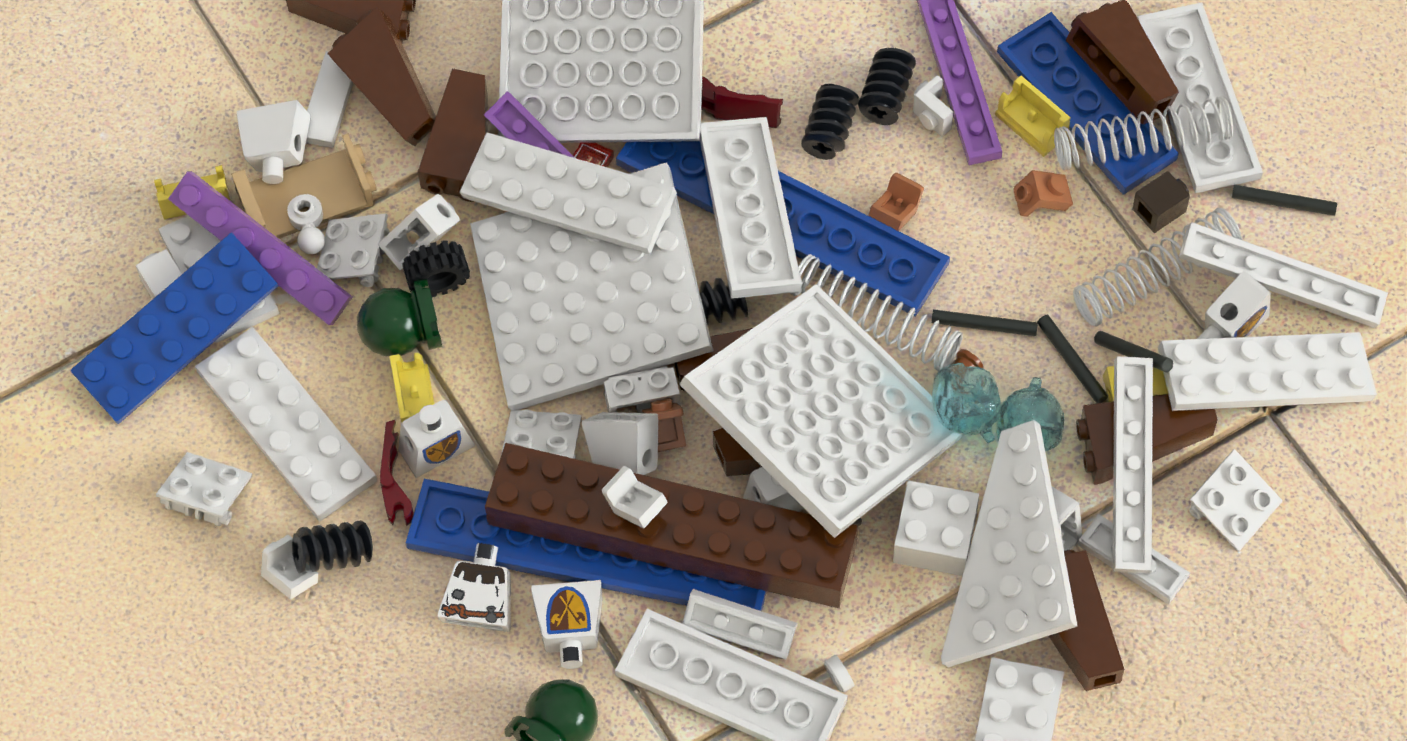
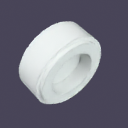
M836 654L824 661V666L840 692L844 693L855 686L847 669Z

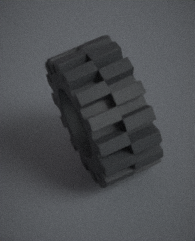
M441 241L439 245L436 242H431L429 247L422 245L419 247L418 252L415 250L409 253L410 256H406L402 263L410 292L412 290L415 291L414 281L427 279L432 297H437V293L442 292V295L448 294L447 290L449 289L455 291L459 288L458 284L464 285L466 279L470 277V270L462 246L460 244L457 245L453 241L449 244L448 241Z

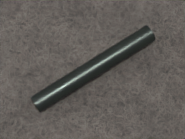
M1234 185L1232 198L1332 216H1335L1337 202Z
M933 309L931 322L934 323L939 320V324L1029 336H1036L1038 322Z
M1048 314L1042 316L1037 321L1038 325L1096 404L1105 401L1108 398L1107 393Z
M1098 331L1095 334L1094 341L1100 346L1127 357L1153 358V367L1164 372H1169L1173 368V360L1103 331Z

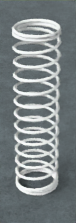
M1220 96L1215 99V102L1211 99H1206L1203 106L1197 101H1193L1190 109L1184 104H1180L1177 111L1171 106H1167L1163 114L1158 109H1154L1150 117L1146 112L1141 111L1137 120L1132 114H1127L1124 123L1118 116H1115L1111 126L1105 119H1101L1098 128L1092 121H1088L1085 131L1079 124L1074 125L1072 133L1065 126L1056 127L1054 143L1058 162L1062 170H1070L1072 159L1068 134L1071 141L1074 165L1076 168H1079V156L1074 142L1075 129L1078 127L1084 137L1087 162L1092 166L1093 159L1088 141V127L1092 125L1097 134L1100 159L1105 164L1106 154L1101 138L1102 122L1106 123L1110 131L1113 156L1118 161L1119 151L1114 135L1115 120H1118L1123 128L1126 154L1131 159L1132 147L1127 132L1128 117H1131L1136 125L1139 151L1144 156L1145 144L1140 129L1141 115H1145L1149 122L1152 148L1155 153H1158V140L1153 126L1155 112L1162 119L1164 141L1167 150L1170 151L1172 143L1166 123L1168 109L1175 116L1178 143L1181 148H1184V133L1179 120L1181 107H1184L1188 113L1191 140L1197 146L1198 135L1192 117L1194 104L1199 107L1202 113L1204 138L1207 143H1210V126L1205 114L1207 102H1210L1214 108L1218 138L1221 141L1223 139H1231L1233 135V122L1230 107L1225 97ZM1221 105L1225 115L1226 131L1222 121Z
M1218 207L1213 212L1207 213L1205 219L1198 218L1195 220L1196 224L1202 221L1205 223V227L1208 228L1209 225L1213 230L1225 234L1219 223V218L1229 229L1232 237L1242 240L1237 223L1230 213L1223 208ZM1211 215H1212L1213 225H1212L1210 222L1207 221V220H1208V217L1211 216ZM1188 225L1184 226L1183 232L1175 231L1171 238L1164 237L1161 239L1160 245L1153 243L1150 245L1149 251H1139L1138 257H1128L1126 264L1119 262L1116 264L1115 270H1105L1103 277L1094 276L1092 283L1084 282L1082 285L1076 286L1073 290V297L1083 318L1090 325L1097 327L1102 324V313L1107 318L1111 319L1113 317V311L1107 298L1095 286V280L1098 278L1103 280L1105 291L1116 310L1124 311V303L1121 296L1106 279L1108 272L1115 274L1117 286L1126 302L1132 306L1136 304L1131 287L1117 272L1119 266L1126 267L1128 279L1136 294L1144 300L1147 299V291L1142 280L1129 266V261L1132 259L1137 261L1139 272L1146 286L1152 292H1158L1157 280L1149 267L1140 260V255L1143 253L1149 255L1150 265L1155 276L1166 287L1170 285L1166 269L1176 280L1181 279V271L1178 264L1184 272L1191 274V262L1187 261L1190 268L1188 271L1178 258L1174 246L1175 244L1181 250V246L1174 241V236L1181 234L1184 240ZM1168 240L1171 242L1173 254L1177 262L1163 247L1164 241ZM1153 247L1160 248V254L1166 269L1159 259L1151 253ZM1163 251L1173 262L1178 277L1175 276L1168 266ZM1152 258L1162 269L1167 283L1157 273ZM1141 265L1147 270V272L1151 276L1156 290H1154L1148 283L1142 271ZM1130 272L1136 277V279L1140 283L1144 292V296H1142V294L1136 288L1131 278ZM1118 277L1127 287L1133 303L1125 295ZM1107 284L1116 294L1120 302L1121 309L1114 302L1108 290ZM1085 285H1090L1092 287L1093 295L1086 287H1084ZM1096 291L1106 303L1110 315L1106 313L1100 304ZM1084 295L1086 296V298L1089 300L1091 306L1093 307V310H1094L1095 315H1096V319L1093 317V315H1092L1091 312L1089 311V308H1088V306H1087V304H1086Z
M810 254L802 260L798 266L800 276L808 263L809 266L802 279L801 292L790 293L791 295L797 296L805 292L806 286L820 264L819 258L816 259L815 256ZM831 264L826 266L817 283L820 288L823 287L832 269ZM843 270L836 275L829 289L828 296L830 298L843 278ZM855 277L848 281L838 304L840 308L855 284ZM867 283L861 286L850 311L847 313L851 318L867 290ZM876 289L867 303L864 314L856 323L859 324L861 322V328L865 332L873 329V335L876 339L885 335L887 345L897 341L899 351L906 350L910 346L909 354L912 358L922 352L921 359L924 364L934 359L935 370H946L959 350L963 339L962 332L957 330L949 337L952 329L951 326L948 327L939 342L937 350L925 361L927 345L936 333L939 320L934 322L921 349L913 354L914 341L927 320V314H924L920 319L912 339L901 348L902 335L915 314V308H912L907 314L900 333L889 342L890 328L899 316L903 302L898 303L887 328L877 336L878 322L890 304L891 295L887 296L882 303L875 322L868 329H865L866 316L879 295V289Z

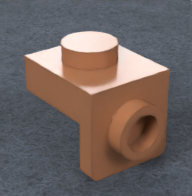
M1032 170L1014 186L1015 199L1021 216L1028 217L1037 208L1066 211L1073 205L1064 174Z
M894 173L890 178L887 191L871 206L868 216L900 231L916 214L924 187L899 173Z
M671 399L652 402L651 408L642 410V413L658 414V452L686 446L681 418L684 412L678 403H672Z

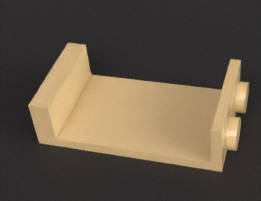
M349 133L342 135L344 150L283 170V181L279 184H267L263 182L262 178L249 182L244 169L231 173L244 212L278 239L301 231L291 225L287 213L290 201L296 196L309 194L315 196L320 201L323 210V220L320 223L322 224L374 206L372 192L377 191L371 172L364 173L361 166L366 161L360 144L353 145ZM303 207V208H301L299 211H301V212H306V211H308L310 208H309V207Z

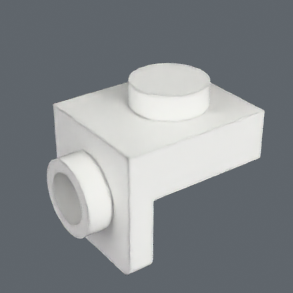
M937 75L930 82L924 81L915 90L913 113L919 117V120L927 129L934 130L943 137L952 129L953 111L939 100L942 95L943 79Z
M623 466L602 489V493L614 514L642 528H645L668 503L663 493L637 481L632 470L626 466Z
M286 535L280 540L270 543L263 550L261 576L291 600L318 583V572H312L307 563L304 573L299 574L297 572L292 556L293 538L290 535Z

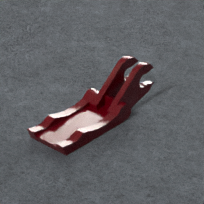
M702 76L701 110L712 113L714 118L727 121L767 117L768 127L777 128L781 124L780 110L783 99L769 98L765 95L736 93L729 91L724 86L716 87L707 78Z
M392 420L386 422L380 484L388 521L393 525L396 513L403 511L406 526H408L412 522L414 515L412 503L392 476L393 467L398 456L396 443L399 436L398 432L394 433L396 421Z

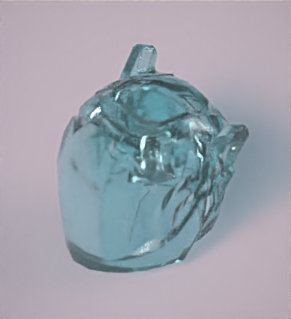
M963 363L949 365L938 371L933 382L932 403L939 422L951 432L961 435L980 434L987 443L994 441L995 436L991 431L992 425L999 419L1001 412V400L994 376L983 368L965 367Z
M1033 377L1029 387L1014 391L1002 401L996 418L998 442L1001 431L1035 420L1041 427L1045 451L1051 450L1060 444L1064 428V413L1054 395L1045 388H1041V378Z

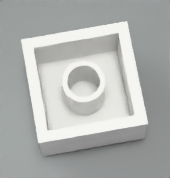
M908 480L894 544L893 563L963 576L977 515L979 493Z

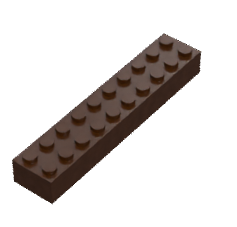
M505 443L485 504L488 525L840 609L857 545V525H850L834 538L811 514L633 473L637 481L663 493L668 502L645 528H642L614 514L602 493L603 487L620 469Z

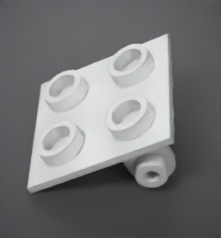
M384 213L329 220L325 233V244L321 250L317 269L331 280L358 277L361 285L372 287L374 282H377L379 279L378 264L383 262L382 255L385 252L378 243L389 234L386 223L388 215Z
M512 410L503 449L505 443L576 459L574 454L581 415L564 412L550 413L532 410Z
M1234 449L1189 499L1191 501L1189 512L1196 519H1201L1202 516L1206 517L1237 551H1240L1283 500Z
M187 452L158 490L156 497L160 498V503L164 504L168 510L172 509L185 513L189 517L195 511V519L200 520L204 515L205 521L214 523L216 526L228 525L232 517V512L228 511V509L248 483L252 473Z

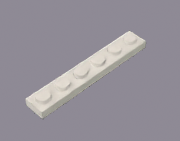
M1193 222L1187 226L1178 257L1233 278H1237L1245 270L1269 291L1372 328L1380 325L1388 294L1385 291Z
M1117 356L1114 360L1113 572L1150 573L1152 571L1153 358Z

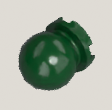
M427 279L414 281L415 291L412 290L410 293L400 288H383L366 299L357 316V331L362 342L370 350L382 356L397 354L402 356L412 352L420 342L425 343L427 341L429 350L442 347Z
M558 679L544 683L531 694L525 708L526 717H513L505 728V736L511 737L513 735L517 741H589L596 730L598 722V710L595 699L584 685L569 679Z

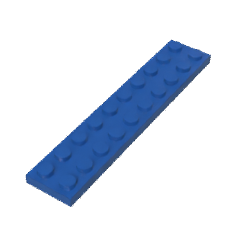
M700 141L627 142L616 157L617 166L634 173L667 162L671 170L674 187L677 192L676 195L714 214ZM778 171L796 256L804 259L812 254L816 259H820L818 268L824 270L826 266L831 264L830 274L836 276L843 270L842 280L848 282L852 277H855L854 286L861 288L864 283H867L866 292L873 294L876 289H879V299L884 301L887 296L891 295V305L896 307L902 301V310L909 313L912 308H915L914 316L916 317L949 265L950 257Z
M425 478L405 542L407 549L474 562L476 545L478 543L490 544L498 547L495 566L568 582L601 580L602 589L686 606L690 593L695 589L762 611L767 592L488 525L485 504L489 491Z

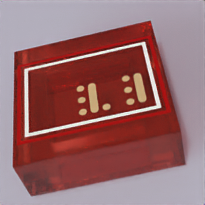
M595 142L580 143L573 156L576 159L608 168L614 158V151Z

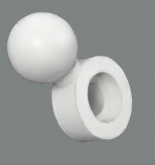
M309 194L296 196L290 201L287 213L291 225L301 230L297 238V244L304 253L316 254L322 250L325 244L324 234L316 228L323 220L321 203L315 196ZM303 207H309V208H310V209H309L308 211H306V212H301V211H299V210H300L301 208H303Z

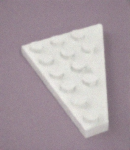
M1035 420L1001 431L941 655L942 664L948 668L1078 627L1041 427Z

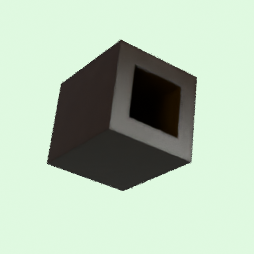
M1167 171L1135 193L1132 209L1152 232L1156 233L1186 213L1190 198L1189 190L1183 181L1175 179Z

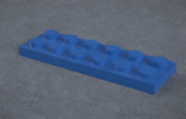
M1052 12L998 45L997 53L1018 77L1023 76L1070 116L1069 131L1071 133L1075 124H1079L1085 131L1088 121H1092L1098 128L1101 119H1105L1111 126L1115 116H1118L1124 123L1127 114H1132L1066 42L1069 31ZM1128 117L1127 132L1132 147L1131 159L1126 154L1123 128L1118 120H1115L1114 135L1119 151L1118 161L1113 156L1110 131L1106 123L1102 122L1101 138L1106 154L1105 164L1100 159L1097 134L1092 125L1088 127V141L1093 161L1123 195L1175 162L1179 154L1173 146L1170 151L1167 150L1164 136L1154 126L1159 147L1158 153H1155L1151 144L1149 122L1143 125L1140 122V129L1145 144V155H1141L1138 147L1136 125L1131 117ZM1076 127L1074 140L1085 151L1084 137L1080 129Z
M231 232L70 371L113 420L119 424L279 285Z

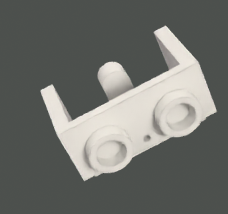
M664 366L609 377L608 380L604 381V396L608 412H617V408L636 405L637 413H642L643 409L651 408L650 402L670 398L672 403L680 405V393L674 367L668 368Z

